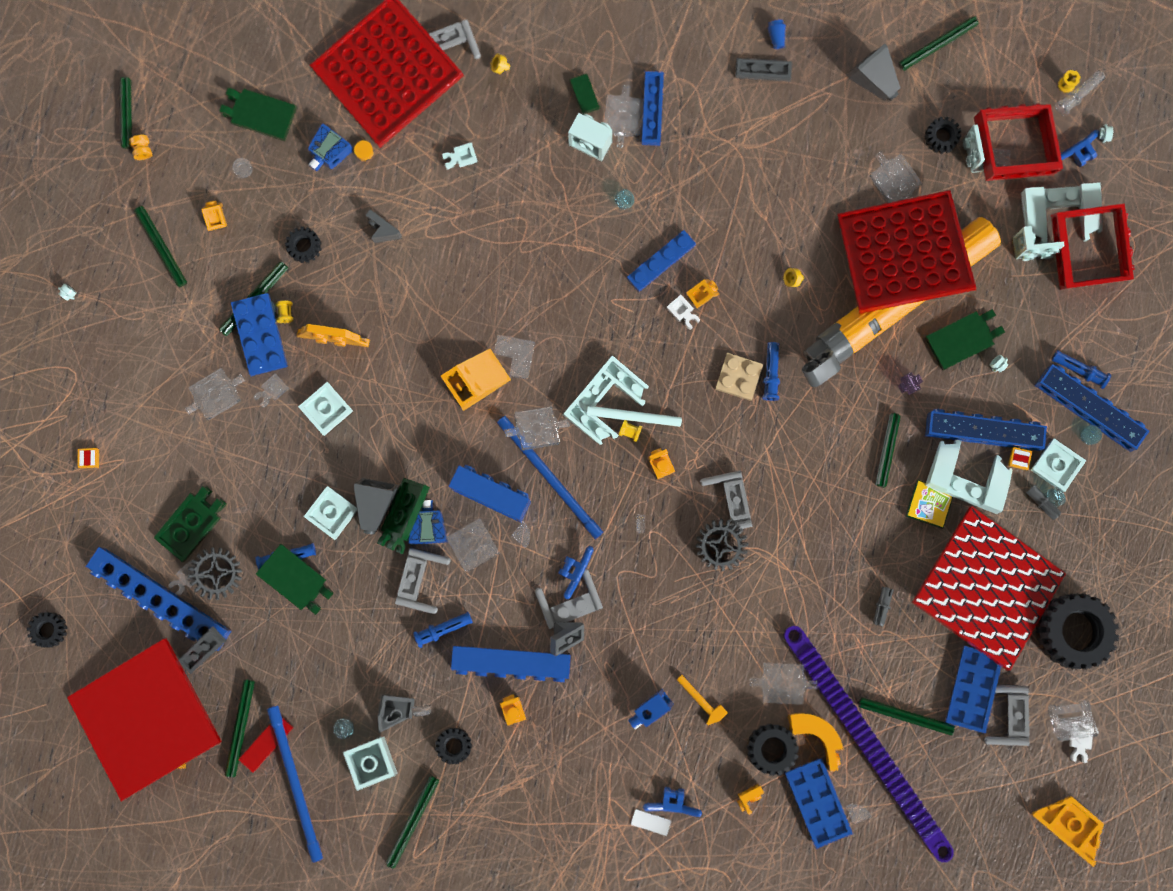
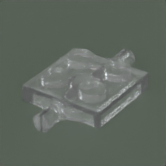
M626 85L622 86V95L607 94L604 123L608 124L612 129V134L617 136L616 147L620 145V148L624 147V137H639L641 130L644 99L630 97L629 85H627V88Z
M882 151L876 154L875 157L881 166L870 174V178L887 202L891 203L914 198L911 194L923 183L904 156L900 154L894 159L887 160Z
M222 368L218 369L188 387L193 395L194 403L185 407V410L190 415L192 412L200 409L207 420L212 419L241 401L237 394L236 386L245 382V379L240 374L231 380Z
M552 407L515 412L516 427L505 429L504 431L506 437L517 435L523 451L559 445V428L570 427L569 419L557 421Z
M765 662L762 678L750 677V681H753L750 682V686H761L764 703L804 704L805 688L817 689L818 686L817 681H806L804 664Z

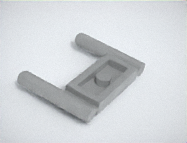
M463 20L461 23L458 22L429 33L442 50L464 43L467 40L473 57L479 59L481 56L468 20Z
M741 470L700 480L702 486L724 482L732 521L729 526L733 527L734 523H737L736 530L753 527ZM716 530L711 534H720L723 532V530Z
M410 548L395 604L436 614L438 611L436 606L416 602L427 560L449 565L451 559Z
M585 569L582 576L589 593L549 608L542 589H535L536 597L549 629L554 628L555 622H569L603 608L588 569Z
M997 685L995 693H1008V737L986 736L984 738L985 744L1029 746L1028 686Z

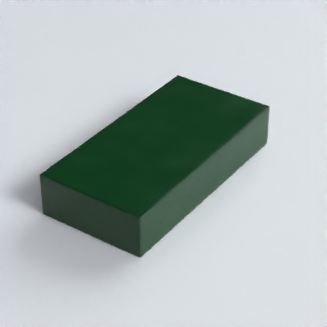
M588 74L570 79V84L582 115L599 110L600 106Z

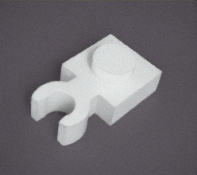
M682 295L677 297L666 308L678 322L684 319L686 327L690 330L692 329V325L689 323L690 320L693 319L697 323L700 322L697 315L690 313L694 308Z
M1071 726L1069 746L1075 747L1070 755L1071 761H1076L1077 755L1080 754L1082 756L1081 762L1087 763L1088 756L1085 753V749L1091 750L1093 730Z

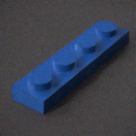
M645 71L642 145L660 146L664 72Z
M683 230L628 275L627 280L640 292L694 248L696 243Z

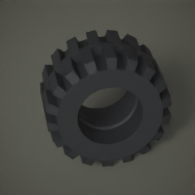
M777 724L762 725L752 732V736H749L747 755L752 765L762 773L772 776L782 775L783 772L787 773L790 770L789 768L796 764L794 762L795 759H798L797 751H799V746L796 744V738L786 728ZM768 738H777L783 743V754L776 761H768L762 756L761 747Z

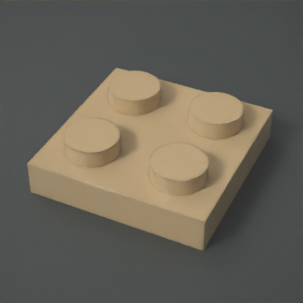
M727 353L715 390L752 401L763 364Z

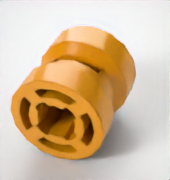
M137 135L130 138V145L134 149L132 152L134 159L144 160L152 156L151 148L148 147V136Z

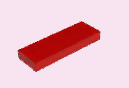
M282 717L283 727L287 736L294 727ZM271 724L239 758V761L252 773L260 767L278 746Z

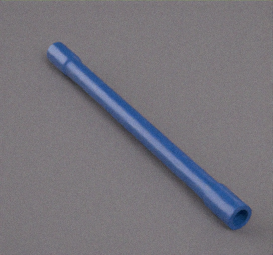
M506 416L502 417L497 422L501 429L515 442L579 518L592 537L597 539L604 533L602 529L589 517L519 434L511 421Z
M277 705L268 708L267 712L281 752L307 841L311 862H316L323 859L319 842L316 839L283 727L280 709Z

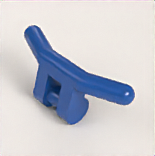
M1099 130L1092 131L1087 137L1061 152L1062 160L1073 155L1077 166L1082 167L1086 164V161L1096 158L1097 153L1090 143L1100 135ZM1084 149L1085 154L1083 155L1080 152V150Z
M592 546L586 548L581 562L566 556L565 564L558 572V574L571 580L564 593L565 599H570L594 551ZM572 566L576 567L573 574L569 573Z
M664 787L663 803H645L643 805L644 811L677 812L695 817L702 815L700 809L683 805L684 789L679 788L678 790H671L670 787ZM677 798V803L671 804L669 799Z

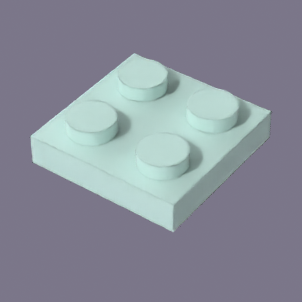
M328 382L298 406L323 436L353 412Z
M1052 439L1031 471L1061 492H1065L1086 460L1056 439Z
M327 486L304 517L336 540L358 510L357 507Z

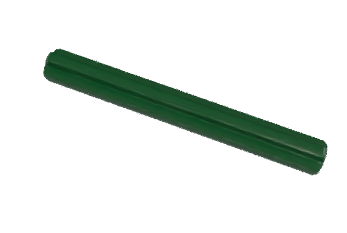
M972 16L902 59L899 62V67L903 71L912 67L975 28L979 24L976 16Z
M143 206L135 208L134 212L176 285L183 287L187 284V281L146 209Z
M280 261L247 298L266 294L288 270L287 265ZM234 313L219 328V331L225 336H228L237 326Z
M245 679L243 681L225 770L226 777L234 778L237 774L255 684L253 680Z
M862 697L859 700L860 708L947 735H953L955 730L954 725L867 698Z
M434 776L429 777L385 863L386 866L392 869L396 867L439 783L438 778Z

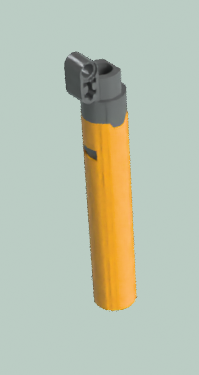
M983 217L976 218L961 230L971 266L1001 245V238L997 229L989 220ZM924 301L859 314L857 306L816 337V342L803 351L808 363L803 366L802 372L811 387L820 386L841 369L840 363Z

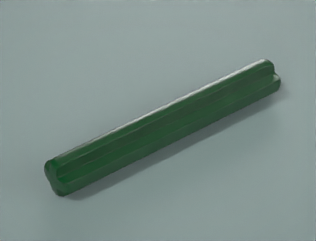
M129 77L120 78L121 147L123 149L132 148L129 141L132 138L131 79Z
M891 413L889 416L878 469L876 486L882 488L887 486L901 416L897 413Z

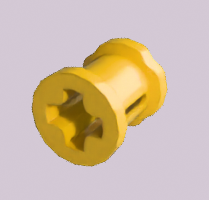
M1073 70L1067 71L1058 82L1059 90L1064 93L1071 92L1080 82L1079 73Z
M292 301L276 302L278 307L277 322H293L294 318L291 315Z
M624 420L619 436L624 435L637 442L643 426H635Z

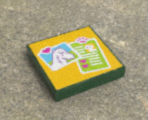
M916 480L905 517L943 529L953 497L925 486L926 482Z

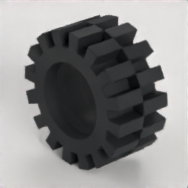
M939 117L938 120H933L925 132V140L927 139L926 145L930 144V150L934 148L935 153L940 151V154H944L945 151L948 153L956 147L962 134H960L961 128L958 129L959 124L953 123L954 119L949 121V117H945V119ZM940 129L946 130L950 135L949 140L940 141L936 136V132Z
M300 227V230L295 228L293 233L291 231L289 233L290 237L287 236V242H285L289 255L296 262L299 261L303 264L305 261L310 263L311 259L313 261L316 260L315 256L319 257V251L322 250L320 246L322 244L317 234L313 230L311 231L310 228L305 229L304 227ZM301 239H308L310 241V248L305 252L297 250V243Z
M39 613L38 616L32 618L33 621H29L28 624L31 626L27 627V631H30V634H27V636L32 638L30 640L31 643H35L37 647L51 648L58 646L59 642H63V636L67 635V632H64L67 629V626H64L66 621L61 619L62 616L56 615L57 613ZM47 622L51 623L54 627L53 634L48 638L41 634V627Z
M449 728L443 731L435 743L437 756L442 759L441 761L450 765L463 762L471 753V738L462 729ZM451 738H456L461 743V750L456 754L448 752L446 748L447 741Z

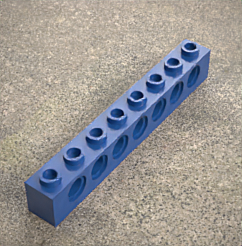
M98 547L86 565L91 570L90 574L99 579L100 577L107 580L105 583L114 589L116 587L122 590L121 594L128 599H136L139 601L137 605L145 610L151 609L154 611L153 615L158 619L164 620L165 618L170 622L169 626L177 631L183 630L186 632L185 636L192 641L199 640L203 636L202 630L204 627L209 629L214 627L225 639L232 632L106 548ZM112 564L113 572L108 574L107 568ZM125 575H128L129 582L125 585L123 583V577ZM141 585L145 587L143 595L139 594V587ZM159 595L161 603L157 606L154 600ZM173 606L177 608L175 616H172L170 613ZM189 616L193 618V624L190 627L186 624Z

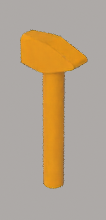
M683 675L676 679L709 715L706 722L707 725L719 722L728 714L720 704L713 709Z

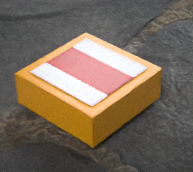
M1012 447L1008 466L1026 471L1029 470L1032 451Z
M78 449V468H99V449Z

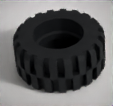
M1068 594L1059 596L1058 599H1053L1039 620L1040 627H1036V633H1040L1041 638H1038L1039 645L1044 646L1042 651L1045 655H1050V660L1054 663H1059L1060 666L1071 669H1090L1091 667L1101 665L1102 661H1107L1111 657L1110 652H1115L1117 646L1114 645V642L1119 641V635H1116V629H1119V624L1114 623L1113 619H1116L1114 612L1109 613L1110 607L1106 603H1101V599L1091 597L1090 594ZM1071 613L1083 614L1092 626V639L1089 645L1082 650L1072 649L1065 642L1062 634L1063 623Z

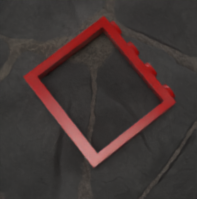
M1036 103L1032 106L1020 104L1010 108L1009 106H1001L997 109L987 107L986 109H981L974 116L975 125H978L985 158L982 165L986 181L1055 175L1063 169L1051 104L1040 105V103ZM1038 117L1047 163L996 167L987 121Z
M1125 203L1057 212L1051 215L1054 243L1064 242L1065 245L1058 253H1055L1060 290L1134 279L1133 270H1135V267L1132 265L1131 258L1133 256V249L1129 242L1131 231L1127 225L1128 213H1126ZM1113 212L1120 276L1073 282L1066 219Z

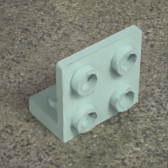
M973 125L963 139V147L967 149L968 154L966 159L967 166L970 167L971 173L984 171L982 163L985 160L978 125Z
M1032 226L1023 227L1013 237L1015 257L1023 261L1033 260L1034 257H1041V259L1052 258L1055 253H1058L1065 246L1064 242L1034 244L1036 237L1035 233L1032 232Z

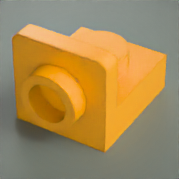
M214 200L205 203L206 206L201 210L208 231L226 227L227 223L222 210V202L217 203Z
M709 279L702 280L686 292L696 308L701 307L711 298L719 295L717 291L718 286L713 280L710 281Z
M659 448L651 452L648 460L657 480L675 472L667 449L662 450Z
M513 694L504 697V702L499 703L500 707H502L507 726L526 720L519 697L515 698Z
M759 784L737 794L739 797L737 803L741 811L746 810L748 815L752 812L747 802L753 803L761 799V795L764 793Z

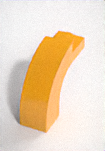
M807 713L788 714L790 732L793 735L809 733L817 736L824 746L827 770L837 771L838 765H840V756L835 750L843 749V745L836 730L827 721L815 715Z

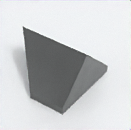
M387 694L381 695L378 712L379 733L408 718L412 719L415 699Z

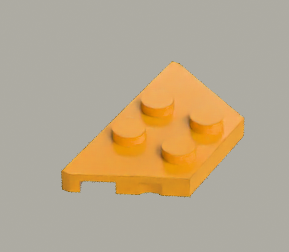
M307 324L297 331V337L316 340L315 342L327 344L328 341L345 347L346 344L369 347V339L360 338V335L346 329Z
M1069 796L1031 813L1036 820L1089 865L1095 866L1097 848L1099 849V836L1102 833L1104 823L1078 801Z

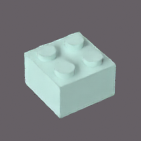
M578 113L568 132L569 145L602 161L612 143V129L604 122L598 123L594 121V118L588 114L582 115Z
M385 737L343 752L357 790L398 774Z

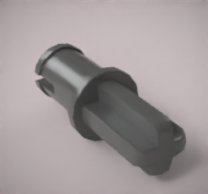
M1036 485L1026 492L1038 504L1037 507H1041L1051 519L1054 520L1060 516L1061 511L1049 500L1050 497H1046Z
M881 588L873 624L877 626H884L888 609H891L889 605L894 592L891 588Z

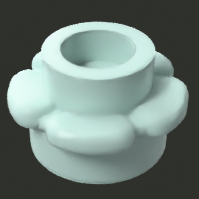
M1105 124L1104 128L1099 129L1100 135L1098 138L1102 139V143L1106 141L1111 142L1113 137V127Z
M63 284L62 287H58L60 290L58 294L65 300L75 299L74 296L77 292L70 286Z
M1002 355L995 357L990 363V366L993 368L992 371H1004L1008 366V359Z

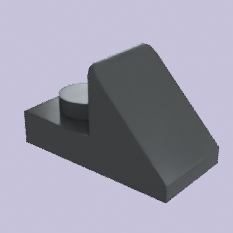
M371 209L366 214L369 220L368 224L377 230L371 237L374 243L401 239L402 235L399 230Z
M555 622L554 635L550 637V653L558 656L584 640V624L577 622Z

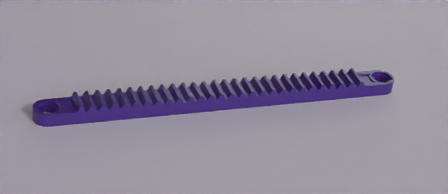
M798 626L788 627L784 632L785 642L936 860L940 862L950 861L954 855L951 844L917 797L912 787L908 784V781L899 771V768L890 758L885 748L881 745L866 720L857 710V707L848 697V694L839 684V681L830 671V668L821 658V655L803 630ZM791 630H796L799 633L797 641L789 639L788 634ZM941 846H946L948 849V854L945 857L938 855V848Z

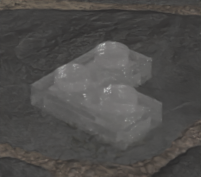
M497 335L494 355L513 358L509 376L528 380L535 342Z

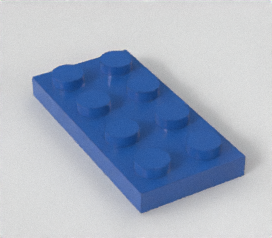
M269 293L231 302L250 376L288 367Z
M963 646L945 723L986 734L1001 666L977 649Z
M822 758L791 769L787 773L784 772L816 849L853 834Z

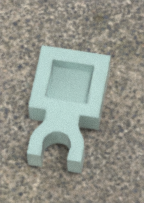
M472 143L455 147V153L442 154L444 160L447 158L451 159L449 163L445 164L447 169L452 168L457 163H459L460 167L477 162Z

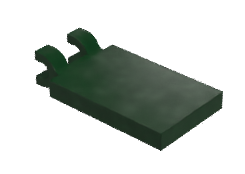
M232 88L227 89L226 96H229V100L235 101L233 109L221 105L219 112L222 113L223 117L231 118L232 125L285 141L297 109L296 105L244 88L242 93Z
M993 309L980 316L976 311L925 337L942 371L995 345L993 339L1005 333L1002 326L992 331L988 327L986 322L996 316Z
M403 478L381 528L383 534L377 544L384 547L387 541L386 548L394 551L398 545L396 552L404 553L405 544L403 541L408 540L429 491V486Z
M202 486L196 495L190 493L154 536L155 540L181 562H185L217 524L221 519L217 513L227 505L224 500H219L218 498L210 505L205 499L213 491L208 487Z
M282 543L256 573L258 577L301 611L306 606L315 615L321 610V607L313 602L319 593L328 600L334 593L324 585L327 579Z

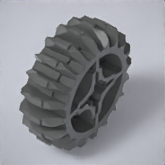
M719 519V525H717L715 520H712V527L708 523L705 524L707 531L701 529L699 532L703 536H697L696 538L702 542L696 544V548H702V550L697 552V555L704 554L701 561L704 562L707 559L709 561L706 565L707 567H710L712 563L715 564L713 568L715 571L718 565L721 566V571H725V565H727L729 570H732V563L738 567L739 562L737 559L744 561L745 558L741 554H747L748 550L742 548L749 545L748 542H742V540L747 538V535L740 536L743 528L737 531L735 529L738 525L737 523H734L733 527L729 526L731 523L729 519L726 525L723 524V519ZM723 530L720 538H707L712 532ZM729 532L736 538L738 546H735L728 540ZM725 536L724 542L727 544V547H724L721 553H719L720 545L717 546V543H720ZM706 544H710L716 550V557L709 553ZM724 552H737L730 559L721 560Z
M211 547V554H208L207 550L204 549V557L198 553L196 557L199 561L197 562L192 559L191 563L196 566L188 568L189 571L194 572V574H189L188 578L195 579V581L190 582V586L195 584L198 586L194 589L195 593L200 589L202 590L200 597H203L206 592L209 593L208 600H211L212 594H215V599L219 600L220 593L226 598V590L231 594L234 592L231 586L238 588L239 585L234 581L241 580L242 577L236 576V573H241L242 569H235L236 566L240 565V562H232L236 558L235 555L231 556V558L227 557L230 553L229 550L223 555L221 554L222 548H219L218 553H215L214 547ZM217 558L224 560L230 566V569H221L217 564ZM210 559L211 568L207 571L198 572L200 565ZM213 564H215L216 571L221 573L220 576H217L216 583L212 575H205L212 572ZM231 575L230 582L225 587L219 589V579L223 576ZM199 578L210 579L213 589L205 587Z

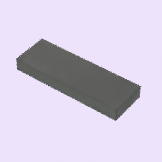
M736 59L735 78L791 81L792 61Z
M212 627L178 660L191 674L227 640Z

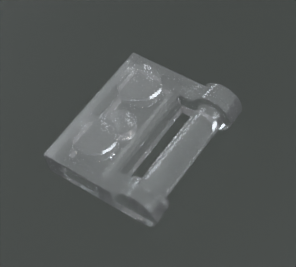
M1089 701L1065 706H1048L1049 716L1057 741L1095 737L1098 735ZM1083 712L1084 715L1059 719L1058 714Z

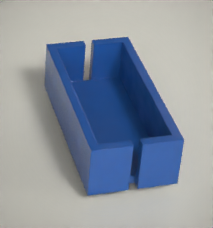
M464 465V467L458 466L449 484L452 491L522 523L531 504L527 493L518 489L514 492L511 490L510 485L501 481L497 484L494 482L493 477L482 473L480 476L476 474L477 471L468 465Z

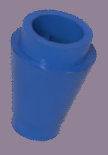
M783 20L769 22L767 29L774 49L784 48L786 25L783 23Z

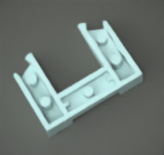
M1087 183L1076 187L1044 189V187L1025 188L1021 192L1025 227L1032 226V232L1042 238L1041 244L1047 243L1046 209L1102 207L1100 183ZM1102 214L1080 217L1083 241L1089 240V234L1095 230L1098 233L1102 232Z
M613 356L607 360L585 389L562 414L599 445L603 444L602 439L609 436L615 439L619 435L598 417L586 415L587 406H596L613 384L643 406L645 404V400L641 399L643 388L648 389L649 387Z
M955 440L954 444H944V441H940L925 486L992 513L998 514L1002 512L1010 485L1012 469H1007L1000 462L1002 458L996 455L986 486L983 487L953 475L961 440Z

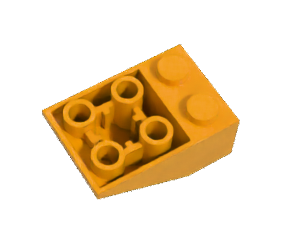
M491 349L456 365L441 375L444 383L463 411L511 380Z

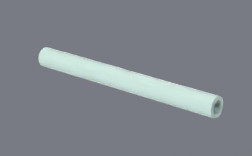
M587 406L586 415L678 427L681 426L682 422L681 417L595 406Z

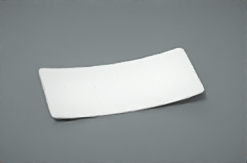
M635 810L631 825L667 836L671 821Z

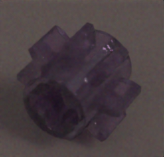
M911 372L900 378L901 384L898 387L902 393L907 392L908 395H911L922 389L919 384L923 380L919 374L914 376Z

